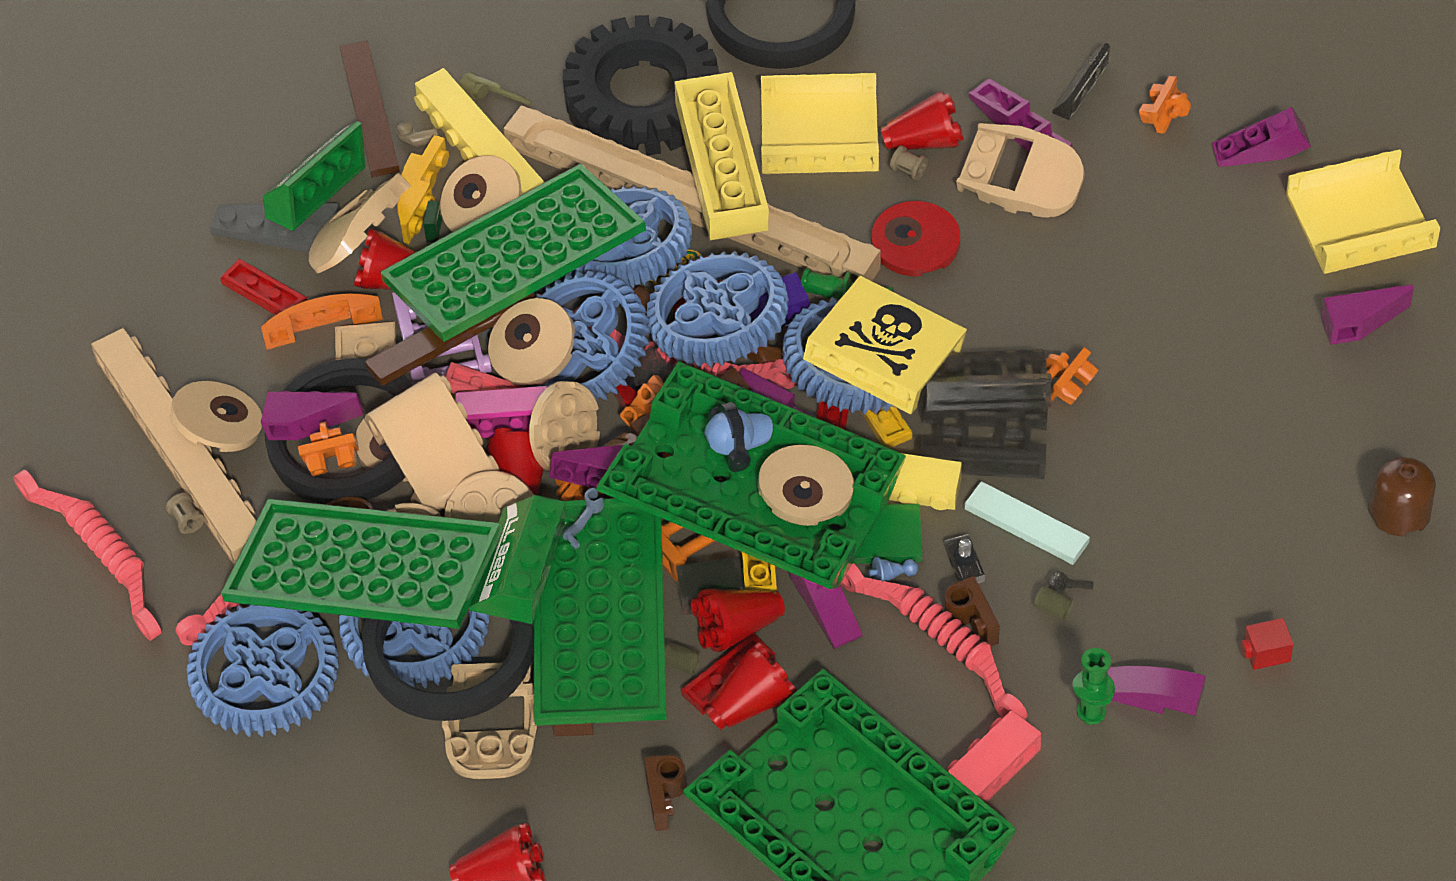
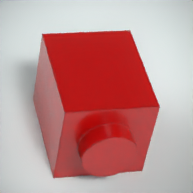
M1283 618L1246 626L1244 639L1240 641V647L1243 657L1245 659L1249 658L1253 670L1291 662L1294 644Z

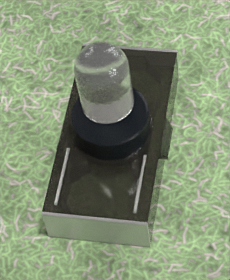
M969 534L944 540V547L958 582L975 576L978 583L985 582V574Z

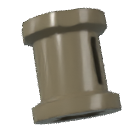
M899 146L896 149L890 162L891 170L905 172L916 181L922 178L928 166V158L912 154L904 146Z
M187 493L173 496L165 507L167 513L170 516H174L178 522L177 527L182 534L194 533L202 527L205 520L203 514L195 510L192 505L193 500Z

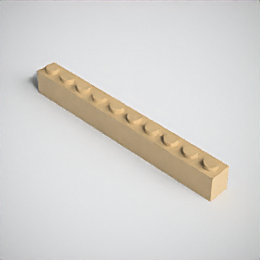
M122 328L91 343L97 364L183 491L191 496L193 506L203 514L204 522L235 566L257 522L254 519L256 515L248 500L244 502L239 497L241 496L239 487L233 479L228 481L225 476L227 473L219 458L214 460L211 456V447L200 442L197 445L192 443L176 429L170 416L174 397L171 398L169 395L170 389L163 376H156V368L150 357H143L141 354L143 351L135 336L130 338L125 329Z

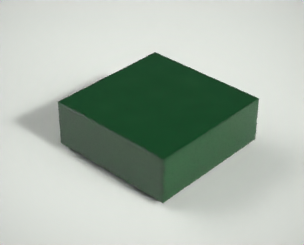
M428 201L423 222L426 242L434 243L439 239L442 225L439 201Z

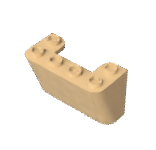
M433 373L366 414L364 420L379 446L384 443L387 444L414 490L411 497L412 502L431 507L443 517L445 516L448 499L463 480L479 472L499 471V467L495 459L491 455L487 456L483 450V440L479 432L475 428L471 429L466 419L468 416L463 405L460 402L456 403L451 396L452 388L444 375L439 376L437 373Z

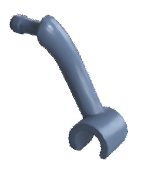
M590 488L586 491L585 510L576 522L563 532L564 540H569L571 546L575 549L580 546V543L574 536L581 532L593 513L601 512L604 507L603 498L595 500L598 497V491L595 488Z

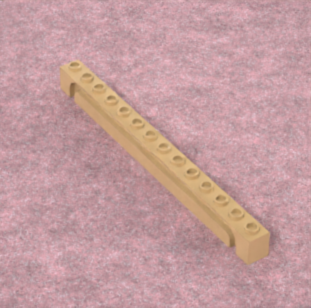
M522 105L503 128L505 138L519 153L565 172L581 163L610 190L612 188L619 190L623 186L629 189L636 185L638 189L647 186L649 190L657 188L659 192L666 191L668 195H674L676 200L681 201V204L688 212L692 224L707 229L694 176L687 170H681L662 160L646 156L638 150L629 149L617 144L613 140L604 139L592 134L588 130L579 129L567 124L563 120L552 118L538 110ZM768 203V231L727 237L800 268H811V271L815 273L835 275L843 279L847 271H850L851 280L854 282L859 276L873 281L881 266V250L873 245L862 243L848 237L844 233L835 232L823 227L819 223L810 222L796 216L792 212H785Z

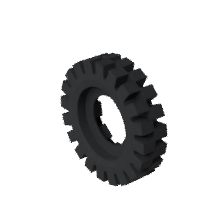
M649 15L635 16V27L629 28L626 18L623 17L611 20L612 33L602 24L591 30L592 40L583 36L575 44L576 53L569 52L565 61L566 69H563L566 109L574 127L588 130L594 135L613 140L617 144L621 142L622 146L632 150H638L639 144H645L647 156L661 154V141L666 143L670 151L682 147L683 132L675 104V81L719 74L717 57L713 48L708 49V41L700 33L693 37V28L682 22L673 30V22L670 18L659 16L655 26L650 27ZM639 61H650L651 66L669 71L673 79V86L670 93L658 103L648 106H632L621 102L612 93L610 82L615 72L620 68L624 70L639 66Z

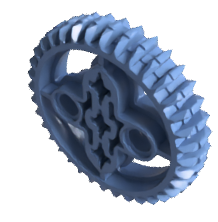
M636 185L629 189H626L625 186L619 190L612 188L611 191L645 221L646 231L567 275H571L574 278L577 271L584 275L588 270L595 274L600 271L606 276L610 274L616 279L622 280L633 289L638 284L645 286L649 280L656 281L659 275L666 276L667 270H675V264L682 263V257L687 255V249L691 247L692 224L688 212L681 204V201L675 199L674 195H668L666 191L659 192L657 188L649 190L647 186L638 189ZM664 219L673 228L669 236L661 243L660 238L657 237L659 233L658 226L660 220Z
M723 251L721 255H714L712 252L709 257L705 258L700 255V258L696 261L689 259L688 264L685 266L678 264L677 271L670 270L669 276L661 278V284L654 286L655 291L650 294V302L647 303L646 312L649 320L648 328L650 334L661 352H665L669 358L674 357L677 362L684 360L687 365L695 362L698 367L707 363L711 368L714 363H720L723 366L726 361L731 360L735 364L737 358L743 357L747 359L748 353L757 354L758 347H767V340H775V333L781 332L782 324L786 323L785 318L788 314L789 299L782 277L779 275V272H776L773 265L769 266L766 260L760 261L757 255L750 258L747 252L739 256L736 251L731 255H727ZM768 292L769 300L766 307L752 322L749 314L758 308L759 297ZM684 296L686 303L676 310L675 321L667 325L666 319L671 308ZM715 334L719 336L718 338H710Z
M589 270L585 275L577 271L574 278L566 274L564 282L555 280V286L552 288L545 286L546 292L543 295L536 293L537 298L548 299L562 306L579 296L587 294L603 295L601 297L591 296L587 298L576 313L563 308L572 318L576 329L572 348L574 351L566 367L556 377L541 385L532 384L527 387H549L560 381L572 382L588 366L602 373L581 384L591 391L596 402L599 397L602 400H607V393L611 391L618 394L617 386L620 384L627 386L625 379L628 375L635 377L632 371L634 367H642L638 358L646 356L645 350L642 347L649 345L648 339L645 336L650 334L649 328L646 326L649 323L648 317L645 315L646 309L642 305L641 299L634 294L635 291L630 286H627L622 280L616 279L610 274L606 276L600 271L595 274ZM619 304L624 308L627 317V332L621 350L618 343L610 337V334L618 324L619 317L616 308Z
M832 297L828 303L821 300L818 305L811 303L808 309L803 308L800 314H796L785 333L782 355L783 364L786 365L787 369L786 373L791 375V382L798 384V390H806L807 397L815 396L817 403L823 401L827 403L828 408L836 406L840 412L843 409H848L851 414L856 410L861 411L863 415L868 410L877 414L880 408L887 412L891 406L895 407L819 367H814L812 363L803 359V339L812 334L838 303L836 299Z
M238 604L236 612L232 613L226 609V617L220 618L215 616V625L206 624V633H198V643H192L193 653L189 654V664L186 669L191 696L194 698L199 710H202L206 718L210 717L214 725L221 724L225 731L232 727L236 735L245 730V734L250 737L254 731H258V734L263 738L265 731L271 730V733L276 736L277 729L283 727L288 732L289 725L292 723L300 727L301 718L305 717L311 720V710L320 712V702H328V693L334 692V682L337 681V671L339 668L335 641L330 635L329 629L323 626L319 617L314 618L310 611L304 613L301 610L249 605V607L243 608ZM263 626L284 627L275 631L265 640H262L251 630ZM313 642L318 653L319 666L313 680L301 693L302 681L294 670L302 665L307 653V646ZM224 644V654L231 665L221 673L218 690L212 693L207 680V670L213 656ZM261 695L276 706L264 710L240 709L251 704Z
M469 611L468 628L453 647V636L447 627L393 621L385 636V639H392L384 640V659L397 677L415 687L416 683H421L426 689L428 682L433 680L434 683L439 685L441 677L444 676L448 680L451 679L452 665L471 664V657H478L479 647H484V637H487L489 615ZM341 615L339 616V634L342 639V646L347 652V657L350 661H353L354 666L357 669L362 668L363 674L367 677L369 673L365 666L362 639L359 634L360 617ZM412 648L425 659L420 662L392 661L401 657Z

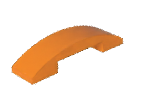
M336 294L296 304L278 313L261 326L266 350L294 343L295 332L350 318L353 325L383 320L379 298L366 294Z

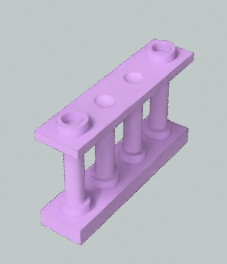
M392 293L402 341L428 328L426 324L419 326L418 323L412 324L411 320L416 319L417 315L395 293ZM477 335L437 356L473 350L475 360L458 364L483 373L492 372L488 354L482 355ZM422 365L410 371L413 385L433 373L445 376L450 365L434 369L422 368Z

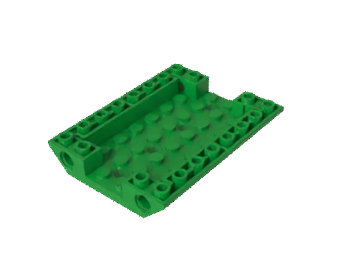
M678 361L652 401L650 419L632 446L623 445L598 483L596 490L823 587L834 589L841 585L887 505L905 462L906 455ZM729 402H733L737 409L744 411L746 414L757 413L767 415L773 424L770 440L765 444L747 450L751 459L750 465L745 470L739 472L730 470L727 463L729 455L715 452L710 447L705 435V428L709 422V412L713 408ZM792 445H812L830 451L843 460L851 471L854 482L851 502L842 515L820 521L818 525H799L785 521L773 514L772 509L767 505L762 496L759 495L758 478L762 464L775 451ZM666 452L669 453L671 456L667 458H661L657 455V453ZM724 476L728 480L724 482H718L714 479V477ZM838 524L844 529L836 531L831 529L829 525Z
M824 669L818 672L777 708L778 722L740 756L729 750L683 790V795L782 881H980L993 869L1016 832V828ZM774 761H783L787 765L781 771H775L769 767ZM826 800L833 803L834 807L829 811H821L816 805L820 801ZM869 841H876L882 845V848L876 852H869L863 846Z

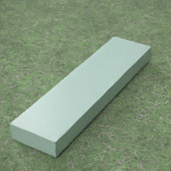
M982 481L965 502V510L1074 565L1089 544L1090 537Z

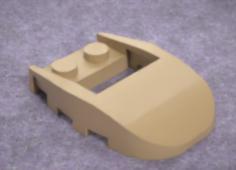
M979 123L977 134L956 183L958 191L963 192L965 188L978 194L979 200L988 204L992 202L1002 206L1004 211L1015 214L1017 211L1031 212L1032 216L1049 218L1064 214L1074 205L1084 181L1085 170L1076 151L1066 143L1023 126ZM1016 137L1033 142L1015 191L990 185L1007 140L1015 139Z
M399 173L381 184L375 191L372 189L369 191L364 190L333 214L315 237L309 251V263L317 274L335 266L351 254L368 237L364 231L371 223L374 226L379 225L385 218L381 212L388 207L390 209L393 208L400 200L399 197L402 193L410 188L411 185Z
M503 663L452 665L451 672L454 680L452 687H447V692L464 690L485 681ZM530 667L521 684L509 696H524V730L460 732V720L442 721L447 758L457 774L471 779L505 778L523 772L530 765L537 729L534 722V685L531 681Z

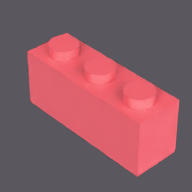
M1011 710L1004 718H997L991 725L989 732L982 739L977 738L969 746L967 753L960 760L955 759L951 762L946 771L987 803L1041 750L1042 733Z

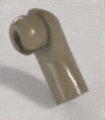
M403 121L397 125L398 138L414 147L427 145L434 135L438 136L436 128L418 132L412 129V124L409 121Z

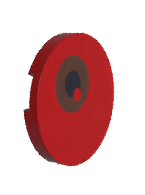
M908 201L896 204L880 214L872 228L871 244L881 250V264L901 275L918 277L922 276L923 273L932 272L940 268L944 269L953 262L960 248V229L955 218L944 208L924 201Z

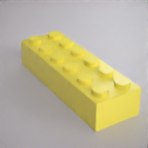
M729 72L675 81V104L709 239L715 240L768 231L769 208L733 73Z

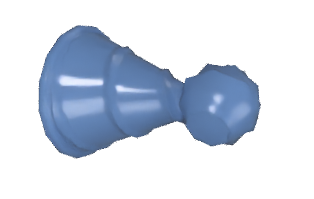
M876 556L873 558L872 570H868V575L873 576V579L889 582L903 573L908 577L915 576L918 572V564L913 559L904 561L903 565Z

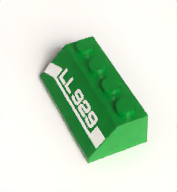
M356 121L335 133L309 157H306L294 170L286 174L273 188L269 189L263 195L265 218L294 231L364 170L365 156L362 123Z
M533 495L503 508L498 522L500 523L502 534L472 599L469 611L528 624L533 623L565 526V501Z

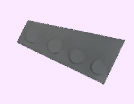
M325 203L299 227L291 231L266 219L264 204L219 205L209 228L212 235L309 252L318 232L330 217L340 210L339 203Z

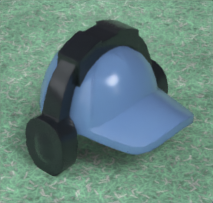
M733 402L724 403L713 408L708 414L709 422L705 428V435L710 447L717 453L729 455L727 463L733 472L745 470L751 461L747 450L767 443L773 432V424L770 417L757 413L746 414L744 411L737 409Z

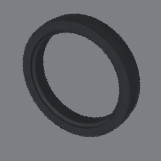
M707 0L706 11L714 38L729 54L751 65L764 68L787 69L814 63L835 51L849 35L854 21L856 5L855 0H837L838 7L836 13L822 30L802 40L785 43L757 40L739 31L725 14L724 5L726 0Z
M351 358L336 360L314 367L293 380L283 391H319L326 393L340 387L362 385L379 388L395 397L412 387L413 384L405 375H402L381 386L366 369L365 361L368 359ZM265 434V444L270 463L281 481L292 492L316 503L326 504L334 499L347 496L369 500L389 491L405 478L392 453L375 467L360 474L339 478L312 476L311 473L301 469L290 459L287 453V440H268Z
M366 618L362 638L363 657L374 686L394 707L422 719L435 721L460 720L479 715L496 707L506 700L521 684L529 670L533 657V623L528 624L510 620L514 629L513 644L508 657L492 676L473 687L460 691L444 693L425 691L402 681L394 674L384 659V640L393 621Z

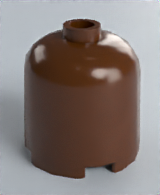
M1400 457L1384 463L1376 475L1368 507L1369 513L1377 522L1376 526L1380 530L1390 535L1401 537L1406 536L1407 532H1414L1418 529L1419 531L1424 530L1431 519L1436 482L1433 472L1426 464L1415 458Z

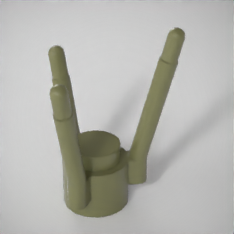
M467 72L459 82V86L496 127L497 124L475 101L483 99L489 90L526 105L532 104L531 100L502 89L500 83L479 77L472 72Z

